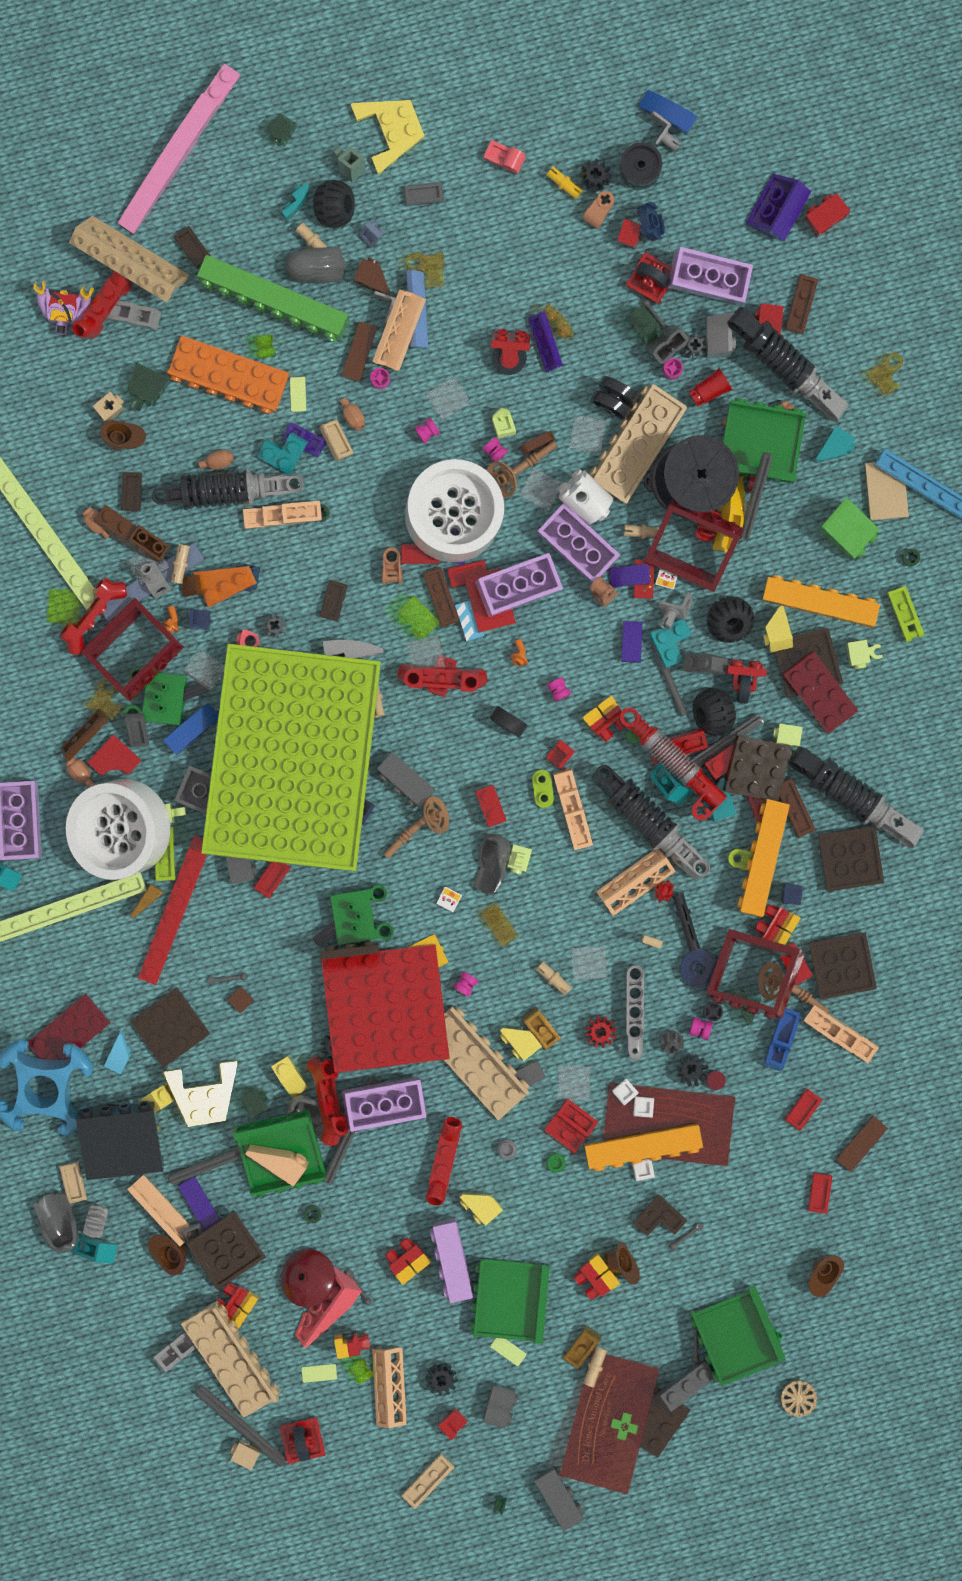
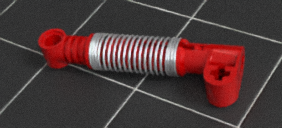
M625 708L620 713L619 721L621 725L629 731L632 730V734L635 733L636 738L640 737L638 739L640 745L646 751L652 753V756L655 755L654 758L657 757L659 763L662 762V765L667 767V770L670 769L669 772H672V775L675 774L674 777L677 776L679 782L685 785V787H690L700 796L691 807L692 817L700 821L707 819L727 798V795L703 774V770L698 764L694 765L695 762L691 763L693 760H690V757L687 758L688 755L684 756L685 753L682 754L683 751H679L680 748L676 749L677 746L674 747L675 743L672 744V741L667 739V736L664 737L665 734L660 737L662 734L660 729L652 725L649 727V723L646 724V720H642V716L634 708ZM630 712L634 715L632 723H627L624 720L625 713ZM701 799L713 808L711 811L705 808L704 815H697V806H703L700 802Z

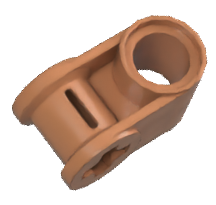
M609 191L601 192L586 210L582 219L598 229L613 206V194ZM606 197L609 198L608 202L610 204L605 203L603 205L602 199H605Z
M388 548L383 553V585L396 582L402 584L401 556L395 548ZM391 551L397 554V559L394 562H389L386 558L387 554Z
M598 577L590 586L593 597L605 608L618 595V592L605 582L602 577Z

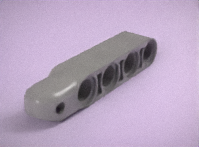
M631 965L626 970L627 1050L631 1060H640L643 1055L644 971L638 965ZM633 968H637L640 971V976L637 979L630 977V971ZM636 987L640 990V995L637 998H632L630 990ZM638 1007L640 1009L639 1016L631 1017L630 1009ZM631 1027H639L640 1033L638 1036L633 1037L630 1035ZM634 1048L637 1049V1052H636V1053H633V1052H632V1050H633Z

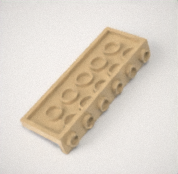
M93 215L76 226L69 241L73 246L165 302L169 301L172 293L187 282L190 276Z
M654 384L645 385L641 390V398L635 405L631 406V413L628 419L621 422L619 426L621 428L618 434H614L609 441L610 447L607 451L604 450L599 457L600 462L598 466H594L589 473L609 494L624 504H627L687 409V406Z
M452 1006L444 1013L450 1056L449 1060L444 1061L496 1119L500 1120L530 1093L528 1090L530 1086L523 1078L519 1081L515 1076L516 1070L510 1064L506 1066L502 1061L504 1057L498 1050L493 1051L489 1047L491 1045L489 1040L484 1035L480 1037L476 1033L478 1028L471 1021L467 1023L463 1018L465 1016L463 1011L459 1007L455 1009Z
M215 1301L183 1320L181 1325L244 1418L272 1401L276 1403L279 1400L280 1390L269 1379L270 1375L266 1368H262L259 1364V1358L256 1353L251 1352L246 1338L244 1336L241 1337L236 1323L227 1316L226 1308L220 1305L218 1301Z

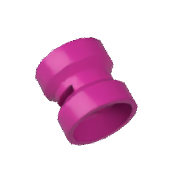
M671 358L665 362L663 367L664 376L670 380L677 379L683 370L682 362L676 358Z
M376 368L372 371L370 379L373 387L379 390L388 387L390 377L387 370Z
M430 417L425 420V425L422 424L414 427L424 444L429 441L431 435L437 436L440 434V431Z
M496 437L482 448V451L491 457L492 462L500 461L509 452L500 445V441Z
M563 677L546 685L553 694L554 702L571 695L569 688L565 686Z
M463 971L460 975V980L453 987L469 997L472 993L471 989L477 985L479 980Z
M694 1017L689 1035L694 1037L700 1036L702 1039L708 1040L713 1022H704L700 1018Z

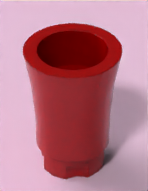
M718 368L688 392L696 406L699 407L703 403L706 404L718 396L732 391V387L721 369Z

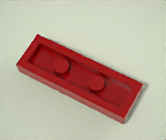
M703 728L668 738L672 741V744L675 743L674 747L677 746L676 749L680 748L679 751L682 750V754L685 753V755L708 748ZM650 753L653 765L659 763L657 757L654 758L655 755L652 756V753Z

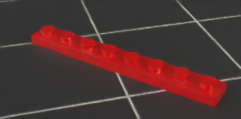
M193 836L138 979L154 985L158 983L207 857L206 854H202L203 838Z

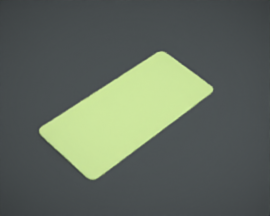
M305 377L290 378L292 412L306 411Z
M496 1338L490 1346L516 1366H519L526 1356L525 1352L506 1339Z
M336 1364L302 1367L303 1382L337 1379Z

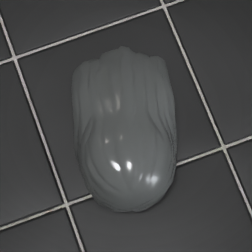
M306 247L293 251L287 256L285 271L293 281L323 284L342 281L343 270L346 269L345 259L342 257V250L339 247Z
M496 834L486 835L478 853L480 870L474 882V887L487 895L495 894L505 879V870L510 857L511 846L509 841L503 836Z
M302 1095L293 1097L287 1104L285 1115L309 1110L316 1137L320 1139L324 1127L318 1100Z
M64 1193L44 1195L43 1199L33 1203L42 1236L53 1251L57 1253L69 1252L76 1247L79 1239L77 1223L70 1203Z

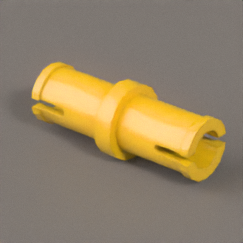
M555 166L546 175L559 186L560 190L566 191L574 200L583 192L582 189L570 180L569 176L563 175Z

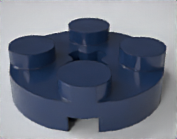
M648 202L637 207V213L641 221L640 232L643 236L647 235L651 241L662 239L661 235L665 233L664 220L661 214H657L655 209H658L656 204Z
M705 950L689 952L683 957L680 964V973L683 980L695 988L708 987L717 960L711 953ZM698 963L705 967V970H702V974L694 971Z

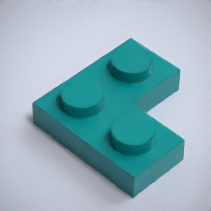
M290 433L282 448L266 439L257 457L284 473H293L308 441L294 433Z
M683 619L674 622L671 630L667 631L668 626H666L665 630L661 628L649 634L665 669L683 661L676 643L692 636L686 621Z

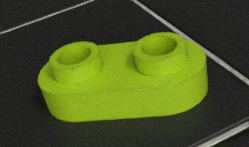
M538 770L532 777L534 799L539 807L547 808L554 801L552 779L550 773L546 770ZM539 776H544L546 781L540 783L538 781ZM542 795H547L548 800L546 802L541 801Z
M734 849L728 855V862L734 868L746 870L747 861L752 859L753 852ZM735 855H739L741 857V860L739 862L734 861Z

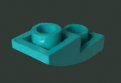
M308 183L298 185L292 194L295 202L292 203L291 201L283 207L282 216L287 222L300 210L310 192Z

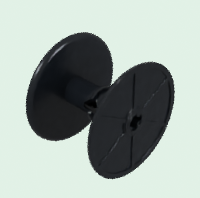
M705 435L688 437L664 450L656 459L651 473V485L654 496L666 511L672 498L684 508L695 512L716 510L731 499L739 481V468L732 451L720 440ZM675 512L672 513V514L675 515V516L686 518V517H684V516H682V515H679V514H677V513H675Z

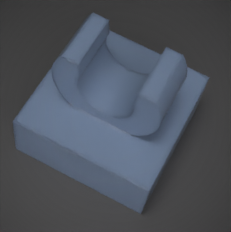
M369 221L364 225L359 236L373 248L377 245L385 230L379 231L376 228L378 223H371Z

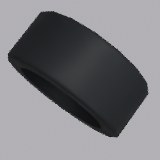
M496 706L489 717L490 720L519 738L527 727L526 723L499 706Z

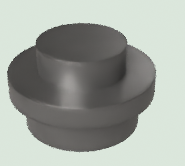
M503 1140L500 1142L498 1153L502 1158L511 1159L516 1155L517 1147L513 1141Z

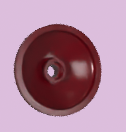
M303 1249L292 1254L285 1262L281 1272V1286L285 1296L293 1304L301 1307H314L323 1303L330 1296L335 1285V1270L331 1260L324 1253L314 1249ZM302 1274L305 1275L304 1280H301Z

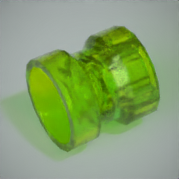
M262 335L254 338L255 345L258 348L256 351L257 358L276 355L275 348L272 346V335Z
M364 1358L359 1359L348 1367L349 1372L356 1376L355 1381L358 1385L374 1375L371 1369H367V1362Z

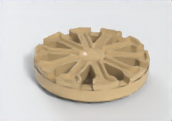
M794 1380L783 1388L781 1404L790 1415L803 1417L810 1414L816 1407L817 1395L814 1388L808 1382ZM795 1384H798V1390L795 1389ZM806 1385L807 1387L802 1391V1386ZM791 1388L793 1393L788 1392L787 1389ZM810 1390L813 1392L812 1394L806 1395ZM787 1395L791 1398L784 1399V1396ZM812 1398L814 1399L813 1402H810V1401L807 1400V1399H812ZM792 1402L789 1407H786V1403ZM804 1404L811 1406L808 1410ZM796 1406V1411L792 1412L791 1410ZM800 1406L802 1407V1409H803V1411H804L803 1413H799V1412H800Z

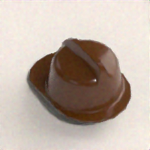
M110 420L103 423L100 428L102 439L114 451H121L125 448H138L146 440L144 429L136 424Z
M161 1234L152 1236L148 1242L151 1255L166 1273L170 1275L181 1274L185 1268L187 1252L183 1245L179 1246L176 1242Z
M619 1242L616 1248L604 1253L612 1273L623 1275L628 1283L632 1285L639 1282L640 1273L638 1265L624 1242Z
M826 1254L814 1260L812 1274L808 1283L809 1291L813 1296L823 1297L828 1294L844 1270V1262L839 1256H829Z

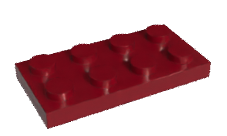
M813 650L782 673L827 734L858 712V709Z
M86 993L31 1039L29 1047L39 1059H69L70 1057H66V1054H63L64 1044L74 1043L81 1049L111 1022Z

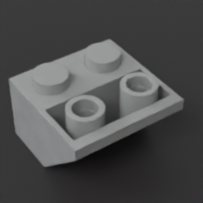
M732 313L708 316L706 318V358H729L734 349H736V338L732 337L734 331L727 324Z

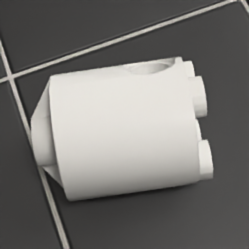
M577 469L572 474V478L568 482L562 483L558 488L560 492L559 499L587 525L597 520L602 521L608 516L610 512L608 508L612 504L613 497L586 471Z

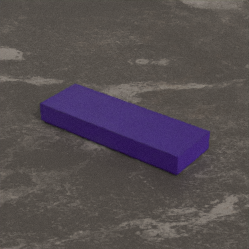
M540 312L530 317L528 320L546 373L562 367L563 364L546 313Z
M196 1176L178 1186L203 1230L220 1219Z

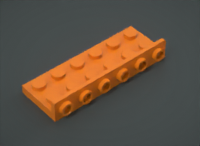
M182 335L170 368L166 372L170 376L171 381L177 383L181 381L187 382V386L191 388H204L206 393L214 396L217 393L224 395V399L235 402V399L239 400L243 406L253 408V406L259 407L261 412L269 415L271 412H277L290 375L286 371Z

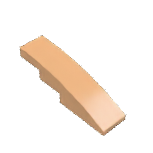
M320 501L243 509L245 529L322 520Z
M572 769L553 773L574 850L592 846V839Z
M816 1005L813 1006L804 1019L807 1024L834 1043H838L867 1063H869L879 1046Z

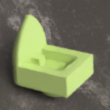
M499 408L492 416L497 439L515 435L516 429L510 411L506 408Z

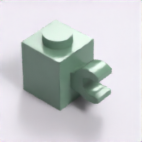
M339 147L332 151L335 154L333 159L338 163V172L350 182L355 181L365 172L364 157L352 147L345 152Z

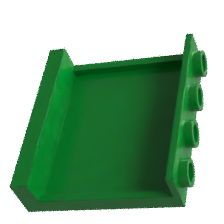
M741 398L731 400L723 443L734 454L739 468V475L756 477L762 453L767 452L772 454L767 480L794 484L796 482V469L807 413H803L802 409L792 408L791 411L785 410L780 405L768 407L765 406V403L757 401L753 404L746 403V400Z
M309 1110L234 1126L233 1137L239 1146L251 1188L250 1196L261 1197L269 1192H282L287 1188H300L304 1184H318L326 1180V1169ZM250 1144L288 1150L303 1155L309 1163L299 1180L292 1186L247 1156L246 1151Z
M481 1258L480 1263H476L475 1274L479 1275V1280L474 1282L473 1294H477V1301H473L472 1313H475V1321L471 1320L470 1332H474L473 1338L480 1336L533 1341L535 1344H543L550 1265Z
M756 1286L748 1288L749 1291L701 1311L691 1312L693 1317L690 1318L693 1329L697 1328L700 1333L697 1339L701 1347L705 1346L707 1353L704 1356L708 1365H713L715 1371L711 1373L715 1382H720L721 1387L786 1361Z

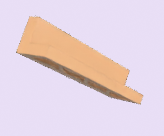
M399 289L372 362L388 366L397 371L400 370L426 298Z
M660 849L653 850L596 891V893L614 916L673 874L675 870ZM667 865L668 869L663 873H659L660 868ZM651 878L649 883L643 884L645 879ZM631 889H636L635 893H633L632 895H627L628 891H630ZM616 900H620L618 905H616L614 908L611 907L610 904H612Z
M143 1175L127 1190L169 1236L181 1246L185 1242L181 1229L187 1228L190 1225L189 1222L154 1184Z
M402 1347L372 1349L376 1426L393 1428L407 1425ZM391 1353H396L394 1364L391 1362ZM394 1372L397 1373V1380L395 1383L392 1381V1375L394 1374ZM395 1392L398 1393V1400L396 1401V1403L393 1401V1395ZM398 1411L400 1421L394 1422V1414Z

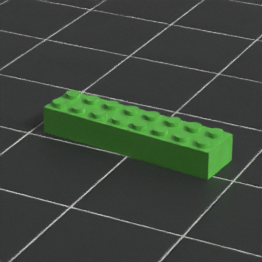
M209 255L205 256L197 274L203 288L210 291L216 289L224 297H235L237 302L247 306L248 303L254 305V309L262 313L268 311L276 319L283 320L285 318L290 321L291 325L298 328L304 326L308 328V332L314 335H318V333L323 334L325 339L334 343L336 340L342 341L350 322L348 314Z

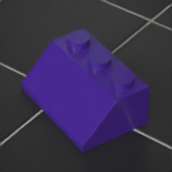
M773 173L749 215L746 224L770 238L785 241L812 191L800 180Z

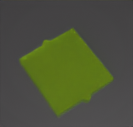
M66 588L64 590L50 589L48 623H59L64 626L70 620L75 625L77 624L80 617L81 602L73 591H68Z

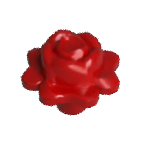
M667 880L655 886L656 893L654 897L658 899V902L668 901L673 896L674 885Z

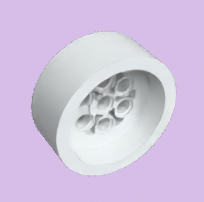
M456 459L441 461L425 469L412 485L405 508L407 530L414 543L427 555L446 562L466 561L480 555L493 542L503 520L504 500L495 479L479 465ZM454 491L457 497L450 498L447 492ZM470 499L474 502V506L468 507L464 501ZM438 501L441 507L434 508L431 502ZM454 509L458 512V516L452 517L448 511ZM438 519L443 525L436 527L433 525V520ZM466 519H474L475 525H468ZM456 528L460 534L453 536L450 533V529Z
M117 779L92 786L75 799L66 820V838L72 855L86 871L103 879H123L148 870L161 859L170 839V819L163 801L151 788L135 780ZM117 805L120 807V813L116 809ZM134 812L137 814V820L133 817ZM104 817L107 819V825L103 822ZM120 824L124 826V832L121 831ZM137 831L141 833V839L138 838ZM107 836L110 837L111 844L108 843ZM124 843L128 846L127 851L124 849Z

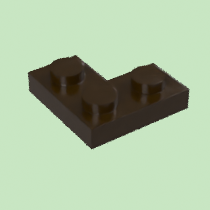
M658 1194L633 1223L647 1236L660 1222L675 1235L688 1220Z

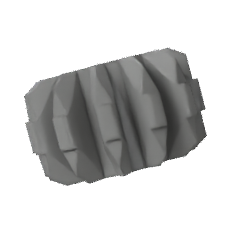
M91 1205L89 1207L83 1229L84 1235L92 1238H100L102 1236L108 1215L107 1208L100 1205Z

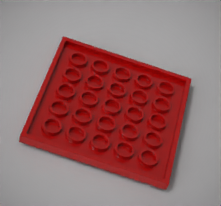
M436 945L385 950L380 953L321 960L334 1073L450 1059Z

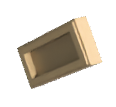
M337 419L319 427L335 461L354 454Z
M643 934L640 940L642 943L661 948L663 942Z
M75 1162L59 1166L69 1203L87 1200L80 1163Z

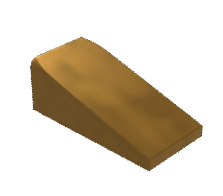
M150 885L130 915L131 918H136L165 892L155 885Z
M537 1007L531 1009L521 1018L546 1050L561 1039Z
M586 1325L563 1359L579 1369L600 1342L601 1335Z

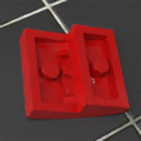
M567 1099L543 1131L575 1154L598 1124V1121Z

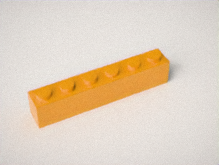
M772 575V577L766 579L761 601L870 628L876 625L880 604L876 603L875 599L865 598V600L857 599L858 595L846 593L845 596L839 594L838 590L829 588L827 591L820 590L818 585L809 584L808 587L801 585V581L793 579L787 582L783 581V577Z
M769 799L765 803H761L759 814L762 815L761 822L757 821L755 833L758 834L756 841L753 840L750 851L753 852L752 859L747 861L746 870L749 872L747 878L744 877L741 889H744L743 897L739 896L737 907L740 908L739 913L759 918L764 916L789 804Z
M698 1123L584 1144L588 1167L593 1169V1171L604 1170V1166L612 1165V1168L624 1166L623 1163L630 1161L631 1164L642 1163V1159L650 1158V1161L662 1159V1155L669 1154V1157L680 1156V1152L688 1151V1154L697 1153L700 1148H703Z

